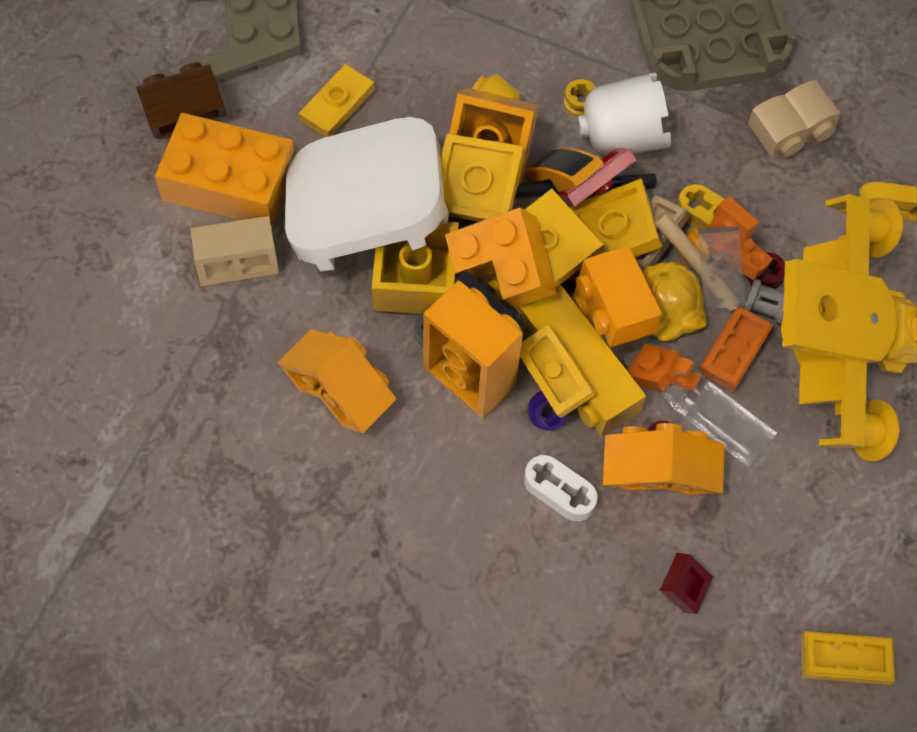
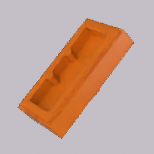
M738 305L701 364L698 373L734 392L771 332L773 324Z

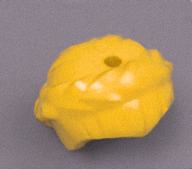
M677 262L658 263L647 267L643 271L645 280L662 312V317L655 334H652L659 341L665 342L675 340L683 333H693L695 330L706 327L707 319L704 310L703 289L700 286L698 277L693 272Z

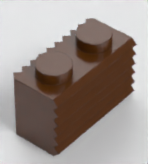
M199 62L190 63L181 67L180 73L165 77L164 74L151 75L143 80V85L136 87L154 138L173 133L181 112L210 120L226 116L225 106L210 64L202 66Z

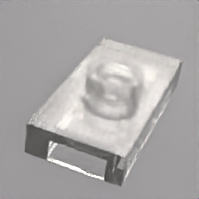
M740 226L698 229L705 309L746 306Z

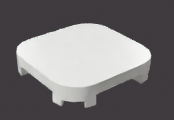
M413 117L393 119L321 138L309 143L295 154L289 162L286 172L285 230L287 238L299 260L302 259L305 262L316 264L319 271L335 270L334 258L405 240L408 241L412 251L427 245L424 238L433 232L440 223L447 224L449 215L444 201L441 164L442 150L432 125L423 119Z

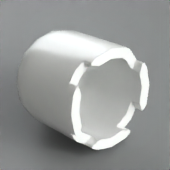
M656 72L601 85L594 88L587 95L584 102V115L577 116L581 138H589L592 148L599 155L606 156L617 148L630 149L632 154L667 149L671 146V133H663L661 118L668 117V110L661 82L656 81Z

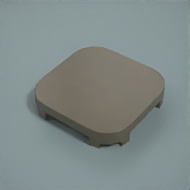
M630 0L631 13L647 67L651 73L656 72L657 81L677 91L708 89L761 81L774 77L785 68L795 42L794 27H787L778 0Z

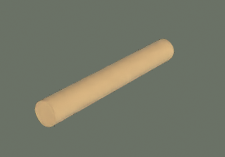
M664 212L654 221L656 226L728 310L733 311L738 305L740 306L742 300L668 213Z

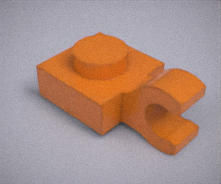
M646 343L627 370L638 386L664 393L669 383L687 390H694L701 379L700 374L690 372L695 365L694 361L681 357L678 351Z

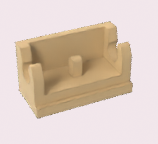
M269 216L190 228L194 261L201 287L279 274Z

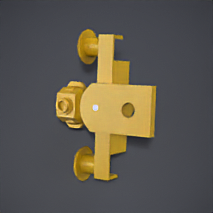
M848 194L825 201V207L840 210V213L846 214V235L839 236L837 240L803 247V260L793 259L785 261L784 310L781 325L782 347L793 350L800 364L799 404H835V415L841 416V437L819 439V446L837 449L854 448L859 457L866 461L875 462L886 458L895 448L899 439L900 423L895 410L887 402L882 400L866 402L867 363L873 362L879 366L881 371L897 374L902 373L907 364L917 362V303L906 299L902 292L889 290L882 278L869 275V258L886 256L897 246L901 239L904 228L901 209L894 201L888 198H879L871 202L870 199Z

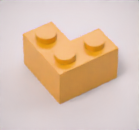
M519 207L445 234L455 274L461 275L467 270L475 279L496 273L503 300L522 306L557 294L537 217Z
M629 245L583 260L579 277L576 278L575 292L571 299L594 329H596L597 333L605 336L609 347L611 348L655 334L662 317V312Z
M310 329L277 362L300 392L319 397L342 427L362 434L397 399L387 387L390 384L388 378L378 368L371 366L365 358L367 354L366 349L358 340L351 336L347 338L332 332L325 333Z
M673 423L657 424L656 431H648L647 428L636 426L623 427L622 434L605 435L603 485L626 491L667 490L684 495L723 494L725 443L708 439V433L704 431H682V425Z

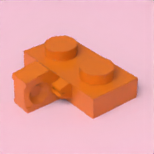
M730 196L718 205L705 236L710 249L709 260L721 266L727 273H730L737 267V270L754 281L769 268L773 258L751 239L759 221Z

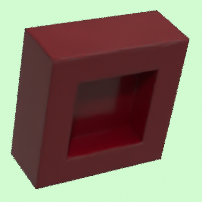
M676 553L660 591L681 611L697 614L713 576L690 554Z

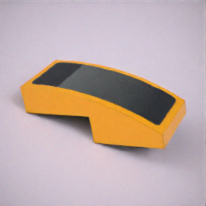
M561 147L551 149L525 171L532 182L551 179L557 190L563 191L578 187L601 168L604 163L599 157L583 150Z

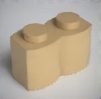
M812 80L795 87L785 95L773 97L752 109L748 125L771 158L782 155L789 157L800 151L804 143L815 140L822 142L832 136L836 131L841 113L817 80Z

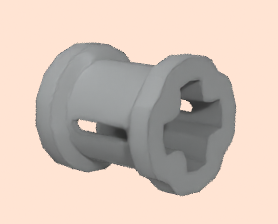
M756 278L744 309L775 319V323L781 325L783 321L784 292L762 285L761 280ZM759 297L775 302L777 305L764 302Z

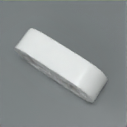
M548 455L536 456L528 462L525 468L524 484L532 495L571 521L580 522L588 519L593 514L597 504V492L590 482ZM545 469L551 471L550 480L553 483L548 480L542 481L541 484L536 482L537 473L535 470L539 473L544 472ZM579 493L586 496L584 501L586 506L579 504L574 508L570 505V495L576 497Z

